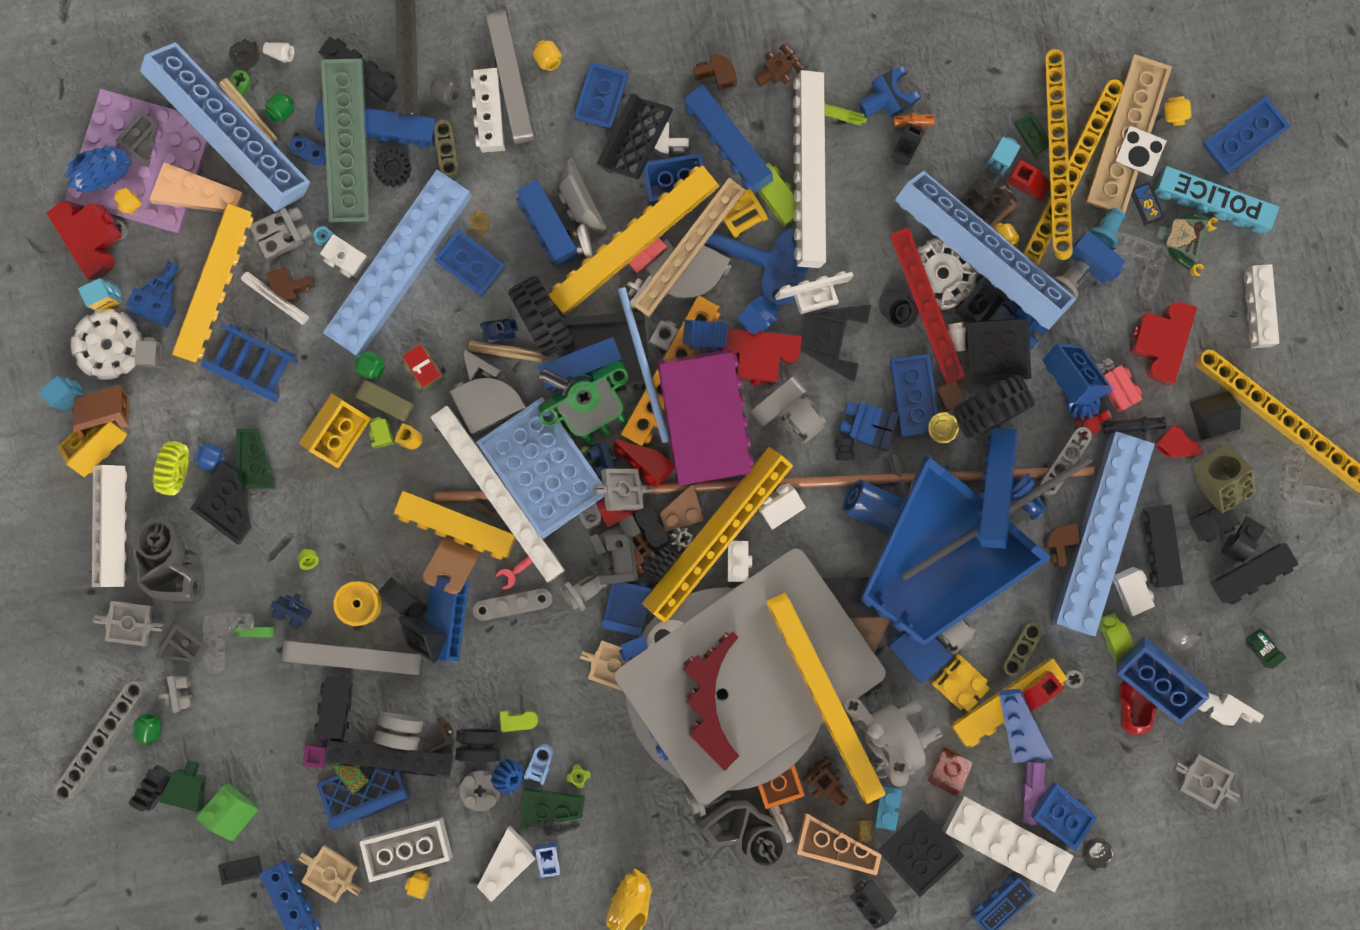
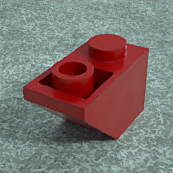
M1022 160L1015 166L1007 181L1011 186L1039 201L1043 200L1051 185L1037 168Z
M1173 425L1168 427L1154 442V447L1167 458L1196 457L1204 453L1200 449V444L1185 436L1186 432L1179 426L1175 427Z
M1045 671L1025 687L1022 693L1032 711L1050 701L1064 689V686L1052 672Z

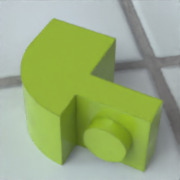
M1115 612L1101 617L1098 628L1106 639L1107 650L1117 663L1134 647L1131 635L1124 622H1120Z

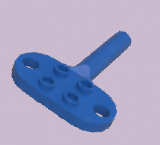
M795 229L783 232L778 237L774 248L769 252L717 233H713L704 245L763 267L762 294L777 306L788 305L795 300V297L791 296L775 300L772 297V292L786 285H791V287L798 286L800 282L804 281L809 268L798 267L797 260L794 259V251L797 245L793 243L792 238Z

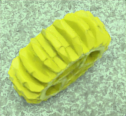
M168 441L161 447L160 453L157 454L153 473V486L156 492L164 495H176L183 487L190 462L189 449L186 445L180 442Z

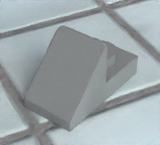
M464 351L463 354L470 381L475 380L480 370H482V375L491 379L493 377L498 379L502 374L499 369L472 353Z

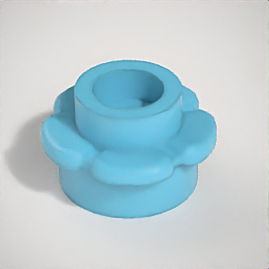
M325 226L317 228L313 234L315 242L318 245H326L333 232Z

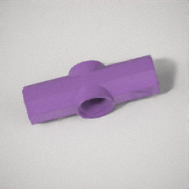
M1027 761L1025 782L1022 785L1021 792L1023 800L1022 822L1041 825L1030 815L1046 792L1044 784L1045 763Z

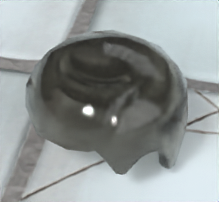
M243 39L241 42H237L230 47L229 57L236 67L249 69L258 63L260 52L255 41L252 43L247 39Z
M1102 838L1090 839L1083 845L1081 852L1084 863L1093 871H1096L1097 868H1106L1108 862L1113 857V849L1110 843Z

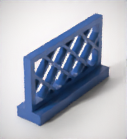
M374 770L370 781L367 782L368 786L364 795L359 792L355 793L362 797L359 806L356 807L349 805L353 794L347 787L342 786L343 781L338 775L317 783L329 819L330 830L340 829L410 799V794L406 790L401 774L394 772L395 776H393V772L386 773ZM378 772L387 775L383 787L373 783ZM391 777L398 781L399 789L394 791L386 789ZM330 783L337 786L332 797L326 795L323 786ZM372 785L381 789L378 798L372 799L367 796ZM340 788L350 791L345 802L336 799ZM334 801L344 805L341 813L333 816L331 810Z

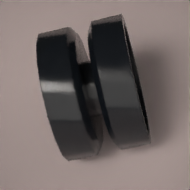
M494 729L456 730V741L468 745L456 748L455 759L474 763L500 761L501 750L498 747L488 745L500 743L502 731Z

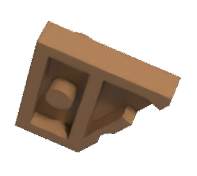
M693 483L689 484L687 489L659 511L666 532L674 530V528H681L704 521Z
M882 617L850 618L875 654L889 619Z

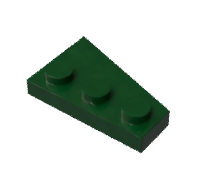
M236 428L235 468L241 472L244 489H277L259 429Z
M525 788L519 830L536 825L543 826L547 823H559L582 818L585 796Z

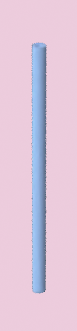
M626 287L618 289L661 440L662 443L669 442L670 438Z

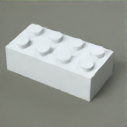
M443 817L366 837L360 841L369 882L447 862L453 857Z

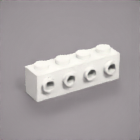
M497 68L473 70L474 77H470L471 88L475 89L472 103L473 108L477 109V115H474V125L478 127L479 135H475L476 146L480 147L482 153L506 151L499 72Z
M1272 264L1251 266L1244 270L1245 299L1248 309L1247 320L1249 322L1251 348L1272 347L1279 344Z

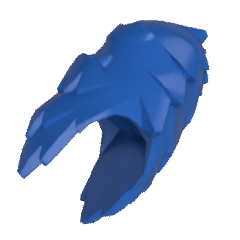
M103 146V148H95L94 150L78 154L74 160L66 165L68 170L64 175L71 178L67 186L77 189V192L84 193L102 188L107 189L111 184H116L126 175L128 166L131 165L126 156V151L119 150L116 147Z

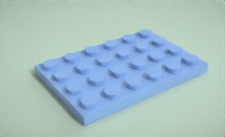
M543 397L476 442L541 539H544L604 497V494L593 493L594 490L592 488L594 485L603 484L561 423L557 422L551 426L541 423L538 407L545 401ZM547 411L543 415L549 416L552 414V412Z

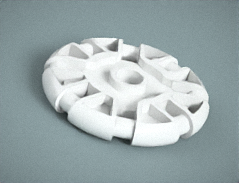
M940 238L926 241L927 244L922 247L919 246L917 251L934 296L935 292L943 293L942 299H936L940 307L939 309H950L959 306V303L966 299L977 285L976 279L979 273L968 262L962 265L958 260L960 255L953 249H951V255L943 253L944 247H949ZM932 250L935 255L929 259L926 253ZM939 268H946L949 275L946 279L938 277L937 271ZM963 273L969 275L968 282L962 281ZM958 288L960 293L954 297L951 291Z
M115 309L94 311L95 313L90 316L87 314L78 322L74 328L76 330L74 337H71V353L77 360V366L91 377L93 375L97 376L101 380L119 378V375L130 372L135 367L136 340L143 341L136 322L126 313H118ZM99 320L101 325L96 327L94 322ZM114 320L118 321L117 327L112 325ZM129 331L131 335L127 338L125 333ZM84 333L88 334L86 336V341L82 340ZM110 339L112 346L110 349L105 350L103 343L105 340ZM127 347L132 348L130 356L125 355ZM88 351L90 356L85 358L83 353ZM120 362V366L115 368L114 364ZM98 363L103 364L102 368H97Z

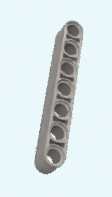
M506 10L486 14L514 143L516 145L534 141Z
M283 640L281 661L419 675L422 655L409 652Z
M132 681L124 686L54 787L52 795L56 801L65 802L77 796L147 695L148 686L145 682ZM134 685L138 686L139 688L138 695H135L133 693ZM122 702L127 704L126 712L121 709ZM111 719H113L116 723L114 729H112L109 725ZM99 736H101L104 740L102 746L98 744ZM87 753L92 756L91 763L86 760ZM75 770L80 773L79 780L74 776ZM63 787L68 790L67 797L62 792Z

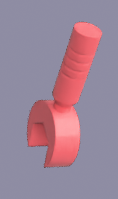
M529 556L518 563L512 571L502 569L496 574L495 577L502 574L509 577L508 585L501 589H509L514 586L516 582L515 574L520 573L533 562Z

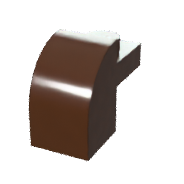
M712 54L710 55V63L701 62L696 67H693L695 81L714 76L718 91L737 86L734 66L725 56Z
M286 267L266 273L272 290L288 301H299L297 293L305 294L310 292L311 288L316 287L314 279L310 276L293 281L291 272Z
M1077 524L1058 526L1047 533L1044 539V548L1052 547L1050 560L1051 563H1054V567L1067 566L1064 546L1080 544Z

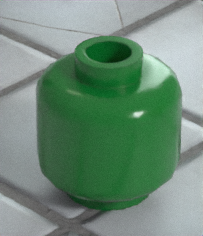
M275 93L265 102L264 111L273 122H284L294 113V101L288 94Z
M371 351L358 354L354 361L356 372L368 380L379 379L386 367L383 358Z
M141 714L139 718L135 719L133 723V738L140 742L141 745H151L152 742L160 738L161 721L156 718V715Z

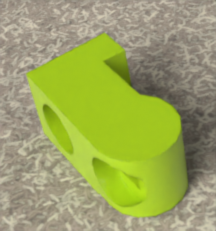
M501 710V731L533 729L539 722V716L532 710L517 715H510L509 710Z

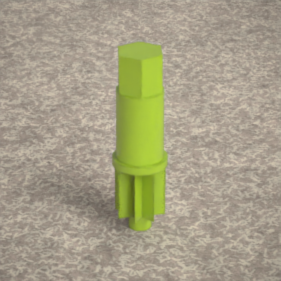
M824 103L825 116L859 126L867 122V118L864 117L863 113Z

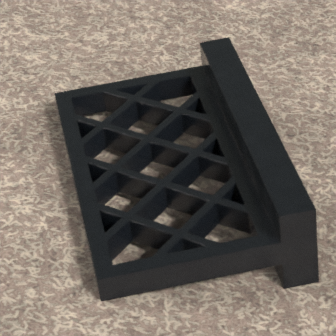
M631 93L597 164L608 173L612 174L614 172L639 180L672 114L673 108L641 99L638 95ZM649 106L650 111L642 115L645 107ZM662 110L665 111L661 118L656 119L655 114ZM652 116L653 122L645 126L643 121ZM640 123L641 129L633 133L636 125ZM655 127L654 134L648 137L647 131ZM643 134L644 140L636 144L635 138ZM631 141L632 147L624 151L627 143ZM646 145L645 152L639 155L638 149ZM634 152L636 157L627 161L626 156ZM622 158L624 164L616 167L618 161ZM637 163L638 167L635 173L630 172L629 167Z

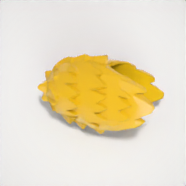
M633 869L632 873L625 875V878L616 888L617 892L611 898L606 923L610 930H642L647 922L650 897L653 890L647 875L637 869Z

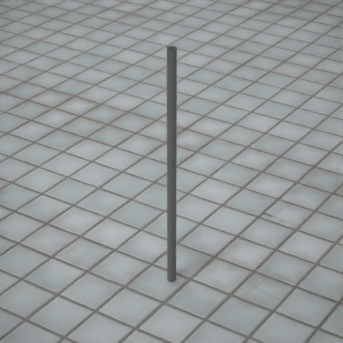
M1086 456L1012 503L1010 514L1091 464L1092 461L1089 456ZM981 524L900 574L904 581L908 580L976 537L977 527H981Z

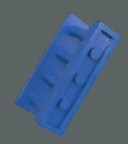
M230 323L229 326L222 324L221 328L227 330L228 333L215 358L210 362L204 359L201 367L277 403L280 396L275 394V387L288 361L297 364L298 360L293 358L294 354L285 349L280 352L241 333V328ZM235 335L246 339L232 368L230 367L229 370L221 368L223 365L222 361ZM254 343L264 349L251 375L244 379L239 376L241 373L239 371ZM272 352L281 356V359L268 385L265 384L263 388L257 385V379Z

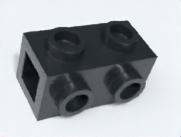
M872 879L866 882L862 880L853 887L854 892L849 897L872 927L877 929L888 924L897 910Z

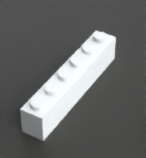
M93 466L92 587H124V582L126 581L124 564L126 561L125 541L127 538L125 532V521L127 519L125 511L127 499L125 482L127 480L125 466Z

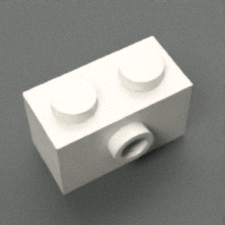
M334 234L320 253L325 258L323 261L332 268L335 265L341 268L339 272L348 278L353 276L357 279L370 260L365 254Z
M790 483L779 486L774 493L770 494L758 510L773 530L806 507L796 490Z
M732 541L727 547V582H745L748 580V568H752V556H748V541Z
M1135 567L1124 570L1114 575L1113 578L1126 613L1131 616L1155 607L1153 603L1154 595L1145 583L1147 581L1146 575L1142 570L1140 571Z

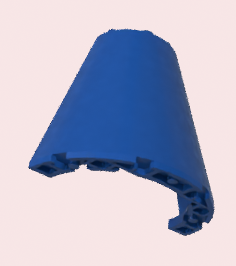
M926 454L922 459L863 590L861 600L868 607L873 606L882 618H888L892 621L891 624L899 631L904 629L908 632L907 636L913 642L919 641L925 645L1043 565L1051 556L1009 521L1006 549L981 547L980 540L974 537L904 581L900 574L981 524L978 518L979 509H983L981 497Z

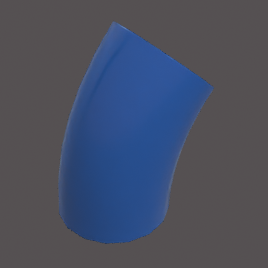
M860 479L847 492L843 501L842 511L865 524L890 533L905 498L884 491Z

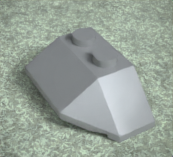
M571 158L567 161L559 184L561 192L558 193L562 204L567 203L569 210L566 212L571 222L575 220L577 226L584 224L589 230L606 234L607 229Z

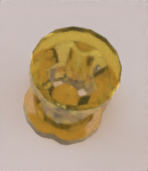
M477 212L471 216V226L477 233L484 234L489 230L490 222L484 213ZM482 219L484 223H481V226L478 227L477 223Z
M855 819L858 835L856 836V841H874L872 836L873 819Z

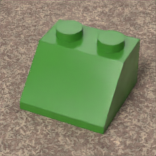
M227 784L221 787L196 819L211 832L234 841L260 809L231 784Z

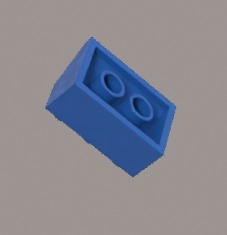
M702 153L647 162L644 168V177L649 206L657 204L659 202L658 198L665 192L669 194L679 180L683 179L684 181L690 176L689 172L696 166L701 167L703 165Z
M1056 344L1042 360L1046 365L1047 371L1057 380V385L1068 395V400L1073 404L1087 405L1114 390L1081 345Z

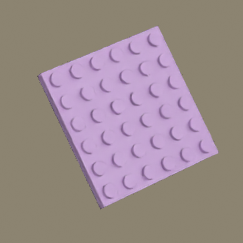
M100 89L80 153L94 150L95 148H103V146L116 147L119 150L126 151V156L131 165L128 166L126 175L116 184H111L107 189L102 188L83 193L69 187L65 201L79 204L82 207L87 206L89 203L103 205L111 215L181 234L188 208L152 204L149 199L164 162L199 175L209 143L177 110ZM141 111L159 125L148 167L115 141ZM125 187L132 190L143 203L131 215L129 213H122L116 206L118 202L114 199V194Z

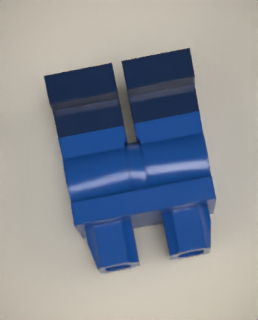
M1008 298L990 320L1029 318L1030 349L1032 350L1039 342L1031 334L1034 329L1041 335H1044L1048 329L1041 326L1034 317L1024 312L1021 306Z
M862 402L858 404L847 403L844 413L854 417L852 423L842 420L838 431L848 435L847 438L854 439L882 451L888 450L893 434L892 431H894L899 413L883 410Z

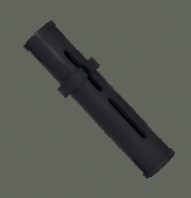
M1144 416L1141 419L1104 421L1103 428L1105 430L1103 432L1107 434L1116 431L1147 432L1148 430L1166 429V422H1163L1166 419L1164 416L1156 418Z

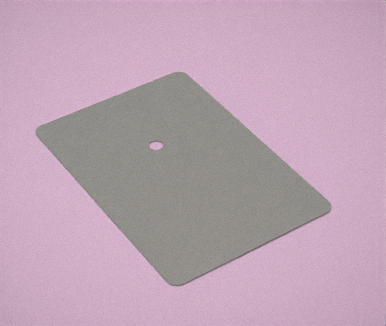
M800 549L790 550L616 671V682L695 799L701 804L712 802L824 722L766 604L767 600L783 592L787 594L843 708L846 700L859 698L880 683L885 677L884 667L810 560ZM725 632L728 634L734 632L739 638L728 650L721 664L715 692L716 710L721 728L728 742L739 755L729 768L724 771L688 735L691 732L689 728L697 720L701 722L702 719L685 703L688 700L686 695L693 688L698 690L700 687L683 671L685 668L683 663L691 655L694 658L699 655L704 660L706 658L704 654L711 647L715 649L720 644L718 639ZM721 688L726 689L729 694L728 698L724 701L719 700L716 696L717 691Z

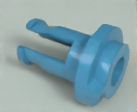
M1112 208L1111 212L1107 210L1106 216L1102 219L1099 226L1093 227L1089 231L1109 248L1115 250L1118 245L1116 234L1122 220L1125 219V214L1117 208Z

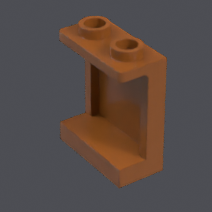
M118 385L74 398V407H72L73 421L71 422L73 431L78 433L82 439L86 438L87 428L116 420L120 428L129 426V397L122 386Z

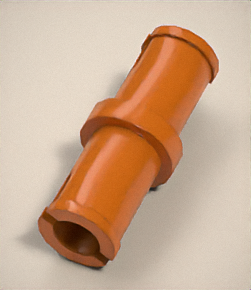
M912 113L911 115H894V128L906 127L907 123L916 127H934V114L916 115V113Z

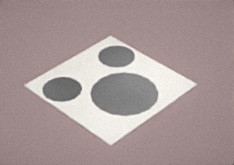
M1130 126L1116 162L1153 176L1167 140Z

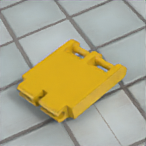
M957 653L953 662L948 667H944V672L935 681L933 680L931 684L960 711L964 708L967 712H970L978 703L973 697L976 695L982 699L990 688L986 685L988 680ZM958 661H960V663H959V664L954 668V670L951 672L950 670L955 666V664H956ZM948 674L945 680L940 685H938V683L945 677V675Z

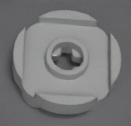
M475 770L464 778L460 786V796L467 808L474 811H486L496 804L501 792L495 790L490 782L493 777L491 772ZM478 785H482V788L486 789L482 796L475 792Z

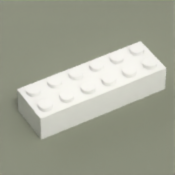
M962 794L959 795L941 829L949 836L1053 892L1056 891L1073 858V855Z

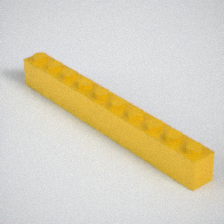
M703 165L693 168L689 172L690 176L684 181L683 179L679 180L669 194L667 192L662 194L658 198L659 202L657 204L648 206L638 220L635 218L627 224L628 228L625 231L617 232L611 238L613 241L608 245L604 244L599 247L594 257L585 259L581 263V268L577 271H571L567 274V279L562 284L557 283L551 288L552 292L549 296L563 314H569L720 187Z
M768 447L754 467L751 468V473L746 474L643 601L642 605L666 624L793 465L781 454Z

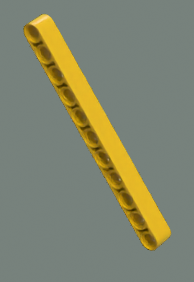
M1052 49L1046 54L1045 58L1052 233L1055 256L1060 260H1066L1073 253L1065 62L1062 51ZM1053 60H1059L1058 63H1051ZM1054 78H1060L1057 82L1052 81ZM1055 96L1061 97L1059 100L1052 99ZM1057 114L1062 115V117L1058 119L1053 118V116ZM1056 133L1063 134L1061 137H1054ZM1058 151L1064 152L1061 156H1055L1054 154ZM1058 170L1065 171L1061 175L1055 174V172ZM1058 189H1065V190H1066V191H1065L1064 193H1062V194H1057V193H1056V191H1057ZM1058 208H1066V211L1063 213L1057 212ZM1061 226L1067 227V230L1064 232L1057 231ZM1062 245L1068 246V249L1065 251L1058 250Z
M1119 80L1109 81L1102 89L1069 156V174L1074 178L1073 182L1070 181V197H1072L1123 93L1124 87ZM1108 88H1113L1116 94H1111ZM1100 105L1106 106L1107 112L1102 111ZM1091 123H1097L1099 129H1094ZM1084 139L1090 142V147L1084 145ZM1074 157L1081 158L1082 164L1076 163ZM1058 189V190L1056 191V193H1057L1058 191H1061V192L1064 193L1066 190H1065V189ZM1051 195L1022 252L1037 266L1053 236L1052 216L1049 214V209H1052ZM1058 208L1057 212L1063 213L1066 208ZM1040 226H1045L1048 229V234H1043L1040 231ZM1037 244L1040 251H1034L1031 245Z
M1206 350L1196 356L1195 365L1198 369L1229 391L1239 401L1356 492L1360 493V464L1215 351ZM1204 355L1209 357V365L1204 362ZM1220 368H1223L1225 370V377L1220 375ZM1236 380L1241 382V389L1236 387ZM1252 392L1257 395L1256 402L1251 398ZM1268 405L1273 407L1272 414L1267 410ZM1284 417L1289 420L1288 427L1283 423ZM1300 430H1303L1305 433L1304 439L1299 435ZM1316 442L1321 446L1320 451H1317L1315 447ZM1332 455H1335L1337 458L1336 464L1331 460ZM1348 467H1350L1353 471L1352 476H1350L1347 472Z
M783 592L767 600L766 604L862 799L866 804H869L885 795L884 789L790 599Z

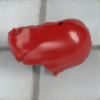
M1124 680L1119 685L1121 727L1131 735L1140 736L1146 734L1153 726L1158 707Z

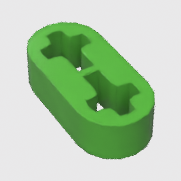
M236 70L231 75L229 81L245 99L251 85V78L245 71ZM242 76H243V78L245 79V82H242V81H241L240 84H239V82L237 81V79H238V78H242Z
M236 626L235 637H274V627Z

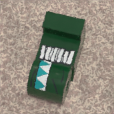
M1259 628L1246 638L1251 649L1265 668L1273 669L1287 659L1264 630Z

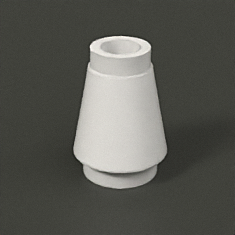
M266 42L263 46V53L286 63L293 60L294 47L290 46L289 43Z
M964 322L948 324V333L955 351L966 350V327H964Z

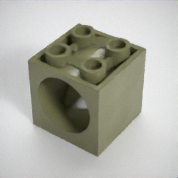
M1228 444L1193 464L1197 489L1221 513L1233 509L1238 503L1251 498L1256 493L1253 468Z

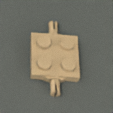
M601 640L598 651L594 655L582 651L580 659L591 662V671L588 679L622 691L615 679L616 671L627 663V661L623 662L619 653L622 647Z
M325 845L313 859L304 853L300 855L298 860L308 866L307 873L301 881L302 883L335 903L338 902L346 890L358 896L362 888L352 883L353 875L358 869V865Z

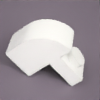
M667 122L653 151L658 156L669 159V151H673L674 154H683L689 149V138H669V122ZM655 127L649 130V137L654 134Z

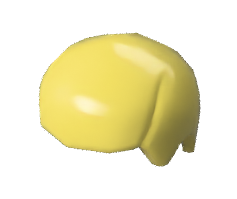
M947 412L934 415L928 424V432L931 438L938 443H949L955 439L959 431L956 418Z

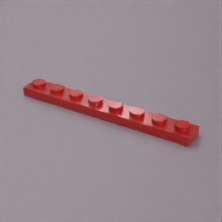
M909 227L890 234L946 384L964 378V372Z

